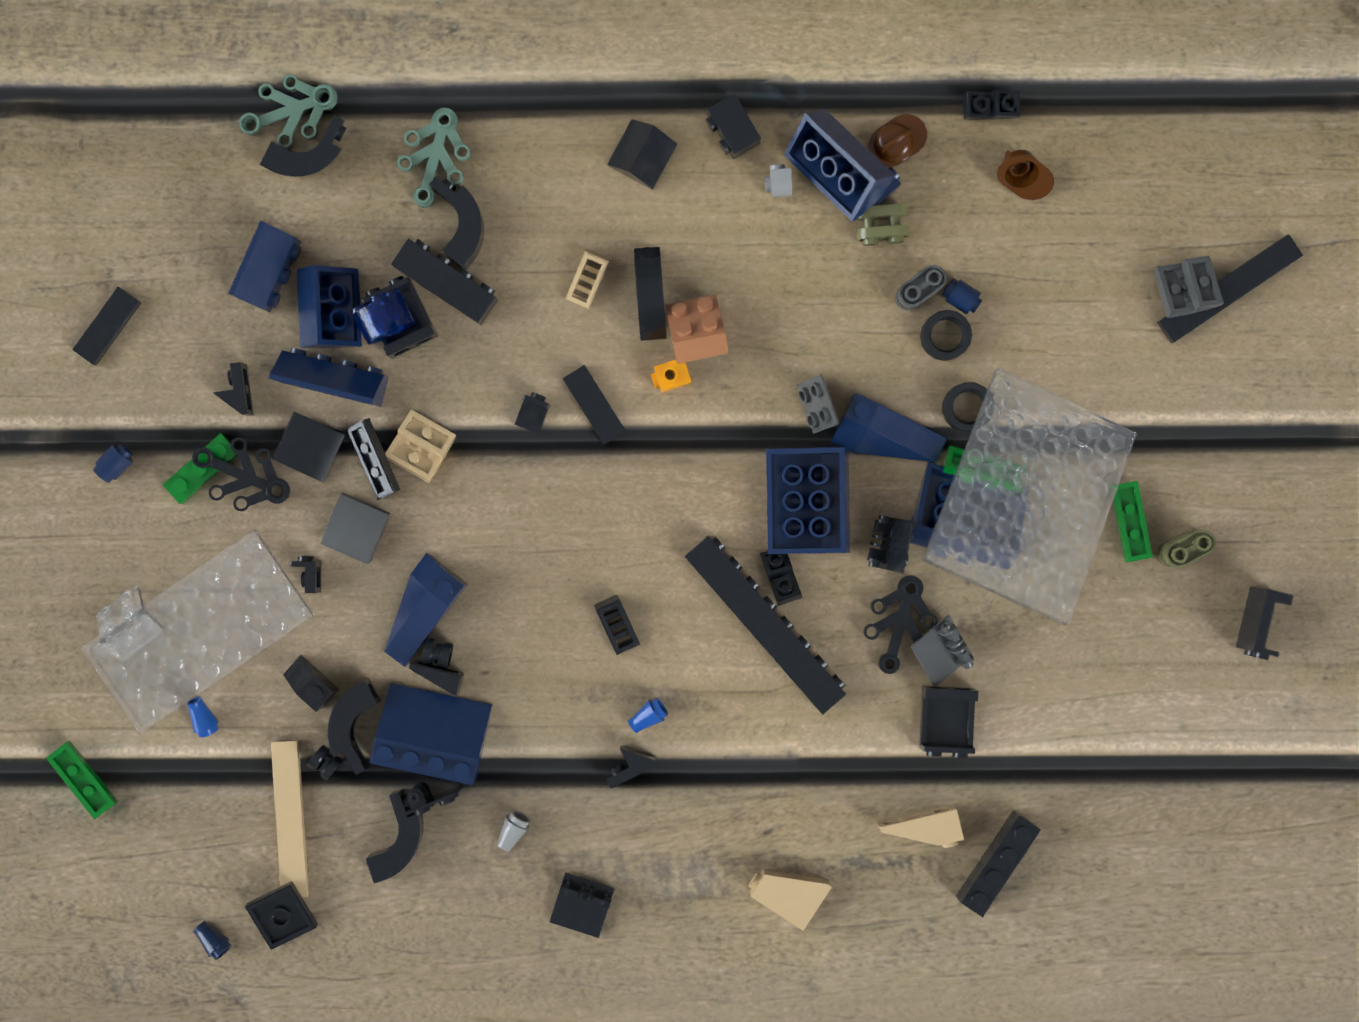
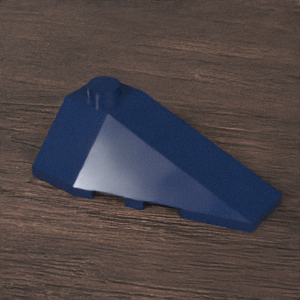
M855 393L849 401L831 443L849 448V451L857 454L937 462L947 438Z
M428 553L424 555L410 574L384 651L404 667L407 666L468 585Z

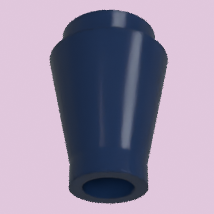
M206 921L200 923L193 931L208 957H213L214 960L221 958L232 946L228 942V937L210 926Z

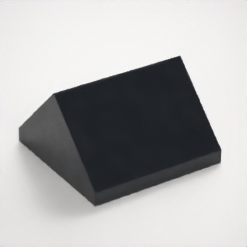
M631 119L607 166L653 190L677 143L654 125Z

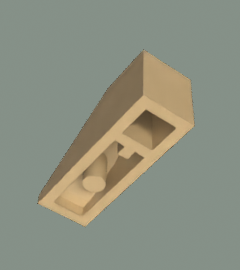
M953 805L877 822L878 828L882 833L937 846L942 845L943 848L954 847L958 845V841L964 840L958 812Z

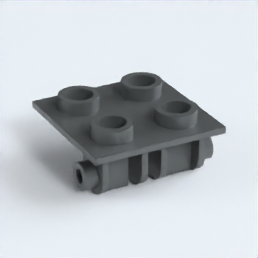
M823 374L797 384L798 396L804 405L807 414L806 420L813 434L839 424Z
M950 615L943 618L910 646L935 688L960 666L969 669L974 665V657Z

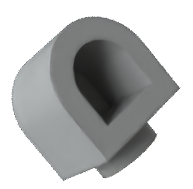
M784 164L770 165V176L765 177L766 193L771 192V198L792 196L791 168H785Z

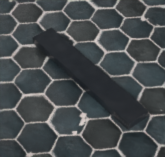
M1289 234L1285 235L1217 281L1224 302L1223 305L1179 317L1167 318L1165 316L1157 323L1172 344L1295 262L1303 254Z

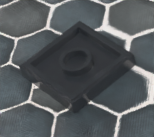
M293 881L248 902L245 906L271 950L315 929L318 925Z

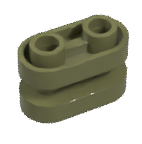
M907 204L871 206L856 220L864 221V228L856 230L857 241L863 242V246L878 245L880 240H889V244L903 243L904 238L909 237V226L900 225V218L908 216ZM874 220H890V226H874Z
M1188 530L1162 543L1157 550V558L1166 567L1182 568L1212 553L1216 541L1213 534L1207 530Z

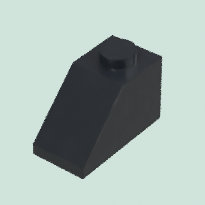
M302 655L283 674L296 695L315 712L323 709L340 690Z

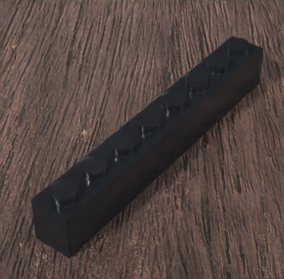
M707 536L684 557L821 714L824 715L846 695L842 690L846 685L836 674L832 677L825 670L828 667L827 663L819 654L814 657L808 651L811 645L802 635L797 638L793 634L791 629L794 626L786 616L783 615L779 618L773 611L777 606L767 595L762 598L756 591L760 588L751 576L745 579L739 572L743 567L733 556L728 559L722 551L725 547L716 536L712 540Z

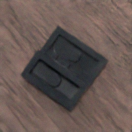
M294 411L272 459L323 482L345 435Z

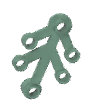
M288 74L283 78V86L290 92L299 91L309 96L299 101L275 90L270 84H262L258 90L260 97L265 101L273 100L284 105V107L258 117L253 113H246L241 116L239 127L245 134L255 136L261 132L262 127L288 118L283 132L277 137V143L282 145V139L289 137V143L282 146L291 149L294 145L293 135L304 111L313 108L308 123L304 124L301 128V133L307 140H314L318 137L319 131L317 127L324 111L331 110L337 103L338 96L332 86L321 84L313 87L300 81L295 75ZM290 79H294L296 81L293 87L287 86V83ZM270 88L271 94L264 96V90ZM322 95H329L327 102H321ZM256 122L255 129L249 130V123ZM308 128H314V133L312 135H306V130Z
M449 108L438 109L433 114L431 123L417 131L409 130L404 135V141L409 147H417L422 139L436 133L433 143L410 156L402 155L397 160V166L402 172H410L415 165L428 159L422 184L413 193L415 203L421 208H429L435 202V194L429 184L435 178L439 161L448 174V181L454 186H460L464 181L463 174L456 169L444 147L446 136H448L455 147L454 154L459 161H467L471 156V151L467 145L463 144L455 130L458 126V118L455 112ZM442 117L449 118V122L446 125L440 124ZM410 135L417 136V140L414 143L408 142ZM466 149L467 154L464 157L458 156V151ZM403 160L410 161V165L407 168L401 167ZM459 174L460 179L457 182L451 181V176ZM427 192L428 197L425 200H420L419 194Z

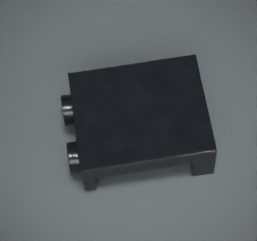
M403 276L389 281L390 286L381 290L379 287L369 290L365 293L366 297L361 299L384 344L383 348L386 355L391 359L438 337L412 280L408 277L403 278Z
M1250 587L1236 644L1237 648L1245 649L1244 655L1269 660L1270 655L1279 656V652L1265 648L1275 603L1292 605L1294 595L1270 589Z
M922 686L919 748L926 752L927 756L941 757L942 752L952 753V757L968 758V754H975V748L973 747L975 701H978V690L974 688Z

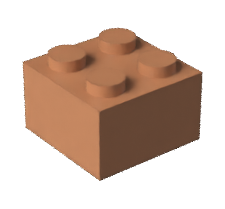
M716 294L665 305L677 364L728 354L726 333Z

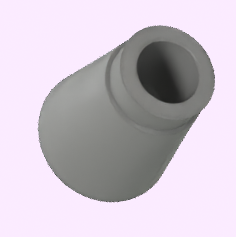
M513 810L510 814L506 815L499 840L497 841L498 847L505 851H510L529 829L528 824L530 822V819L525 814Z

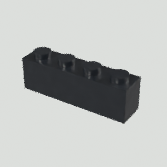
M408 238L391 265L479 325H482L498 301L493 295L495 290L483 282L479 286L471 281L474 276L464 269L460 268L459 271H456L450 267L452 261L440 253L436 257L428 252L430 247L421 240L417 239L416 242H413Z
M1013 810L957 893L956 897L959 902L983 918L1041 829Z

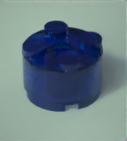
M398 289L384 294V292L376 294L369 299L371 303L367 306L362 304L351 310L368 345L379 343L385 340L384 337L394 336L409 328L415 322Z

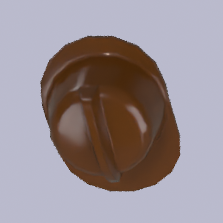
M912 114L899 115L872 134L869 141V151L886 167L899 165L924 147L927 140L925 124Z
M1007 150L1005 152V158L997 171L998 180L1002 185L1025 200L1041 199L1050 193L1054 186L1053 174L1031 152L1027 150H1015L1012 152Z

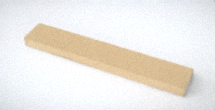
M299 740L271 742L280 887L293 881L300 895L307 897L309 895Z

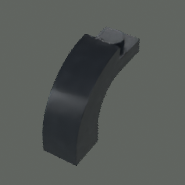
M334 115L320 143L306 152H295L275 141H271L259 165L277 174L292 177L311 175L325 169L342 151V148L333 143L335 140L340 142L347 129L343 126L345 120Z
M435 177L429 185L456 209L458 215L457 231L442 251L466 271L476 259L482 247L484 239L483 216L475 199L463 185L455 193L457 188L446 178L441 181Z
M660 247L634 248L641 341L667 339Z
M369 678L350 688L339 698L328 722V741L333 756L335 757L343 752L345 754L343 759L347 768L350 771L353 770L356 775L369 767L355 739L354 727L356 720L364 710L381 701Z
M403 788L393 791L389 795L399 827L395 843L386 849L371 853L366 858L374 884L389 879L402 871L414 857L422 841L424 831L423 815L416 816L415 812L406 814L411 806L407 798L408 794H405Z

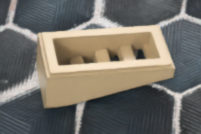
M587 249L584 252L565 299L590 309L610 259ZM588 259L602 265L601 268L598 269L587 264ZM584 269L596 274L597 278L594 279L583 274ZM581 279L592 284V289L579 284V280ZM575 289L589 294L588 299L575 294Z

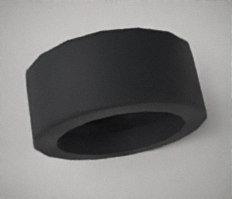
M938 311L930 316L922 326L920 334L922 347L934 359L942 361L953 360L965 353L970 346L972 339L971 325L966 317L957 311ZM939 321H952L961 330L960 343L953 350H940L935 347L931 340L932 328Z
M964 382L954 386L946 393L942 402V413L945 421L952 428L960 432H972L983 428L991 420L994 413V401L991 393L984 386L975 382ZM964 392L977 394L983 403L981 416L971 423L959 420L953 412L955 398Z

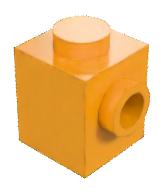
M676 360L654 366L655 373L650 374L655 389L660 388L661 393L692 383L686 363L677 364Z

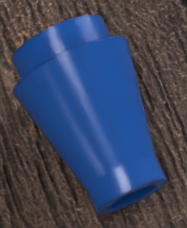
M195 697L187 702L194 733H197L202 738L215 733L219 729L217 725L218 719L204 703L202 697Z
M658 698L654 700L649 699L628 720V723L632 730L638 733L643 729L663 722L665 720L664 717L668 715V711Z

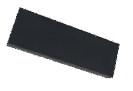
M117 287L72 350L92 365L97 366L141 305V302L122 288Z
M585 365L563 378L604 445L626 432Z
M370 418L347 428L377 500L401 490Z

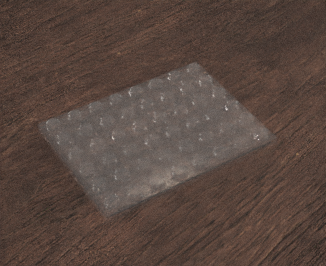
M1000 368L996 369L923 561L1063 625L1069 624L1137 433Z

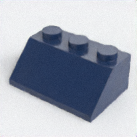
M260 220L228 294L270 313L272 308L275 309L280 301L281 295L279 292L282 285H285L290 278L291 270L289 269L293 260L296 261L300 256L302 250L300 246L301 241Z
M319 265L297 269L300 348L361 347L359 270L356 268Z

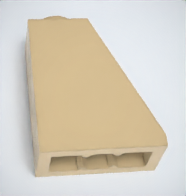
M763 869L760 875L756 873L748 885L751 888L749 891L750 897L802 931H804L832 888L830 881L824 878Z

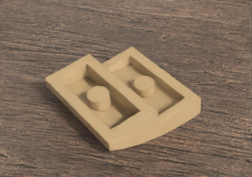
M411 409L399 427L398 434L385 455L392 463L430 483L453 444L456 434Z

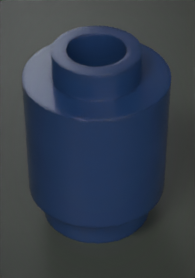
M952 278L942 293L947 303L966 315L969 311L974 313L982 302V299L979 298L981 292L961 279L957 281Z
M112 444L96 461L93 471L102 480L110 483L112 480H116L132 464L131 456L133 454L122 444L119 446Z

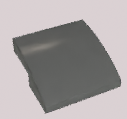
M1210 256L1188 258L1180 264L1158 266L1153 271L1167 318L1189 315L1224 304Z
M342 493L331 515L321 544L369 564L372 561L378 541L384 533L390 513Z

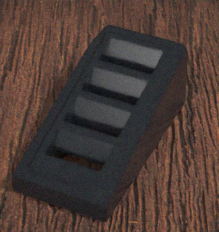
M614 595L594 605L616 655L640 645L618 595ZM616 606L618 607V609L613 610L605 615L603 614V612L608 611ZM617 616H622V619L608 625L607 621ZM624 625L627 627L615 634L612 633L613 630ZM630 634V639L617 644L616 640Z
M417 660L410 663L409 669L453 695L457 696L459 694L464 678L463 672L433 664H424Z

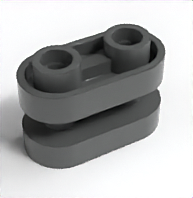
M930 265L905 282L895 294V301L898 307L906 311L913 310L936 294L946 284L947 277L945 271L937 265Z

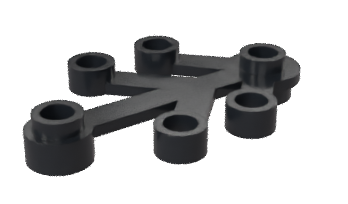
M241 437L232 440L231 448L237 453L242 469L215 458L212 451L205 447L197 448L192 454V462L195 466L199 468L212 467L238 479L221 486L213 485L208 492L212 500H221L225 495L249 486L262 490L248 497H236L233 501V506L237 511H245L249 506L265 500L279 504L286 501L290 495L289 484L284 479L277 478L271 462L272 455L268 449H259L255 455L256 460L263 466L267 480L256 476L246 450L247 442ZM236 441H243L244 448L242 450L234 448ZM266 451L269 454L268 460H259V453ZM201 453L208 455L206 463L199 462L198 456ZM274 486L282 488V493L279 496L272 494ZM214 488L221 489L222 495L219 498L212 496ZM238 499L246 500L247 505L245 508L240 509L237 507L236 502Z
M904 576L899 580L897 590L881 599H874L870 604L871 611L880 615L886 611L887 606L901 600L899 610L874 624H867L863 629L864 636L874 640L879 636L880 632L894 625L887 653L882 654L878 659L880 670L886 674H893L900 667L897 654L904 629L906 628L914 643L922 637L909 614L912 603L921 616L920 622L923 627L931 629L937 624L936 616L929 612L921 597L923 583L916 576ZM910 583L915 586L913 593L906 591V586ZM876 602L883 604L881 611H875L874 604ZM926 616H932L933 623L931 625L924 623ZM869 627H874L876 629V634L874 636L867 635V629ZM888 659L894 661V666L890 669L885 667V662Z

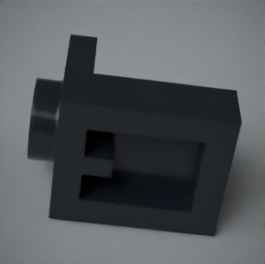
M534 392L530 396L524 394L523 403L514 425L540 434L550 408V404L545 402L546 397Z
M298 556V561H290V567H305V572L301 574V586L305 587V593L321 592L322 561H314V556Z

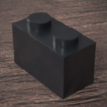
M735 93L707 109L708 118L705 119L706 123L713 133L717 131L720 136L719 145L725 155L730 153L731 157L735 159L760 144L761 137Z

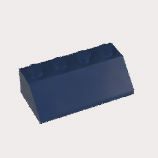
M826 109L804 114L783 154L852 222L856 221L884 195L895 176Z
M292 347L290 352L281 351L269 374L268 379L378 407H382L389 378L382 375V369L367 366V370L357 369V363L342 360L341 364L331 362L332 357L316 354V358L306 356L307 351Z

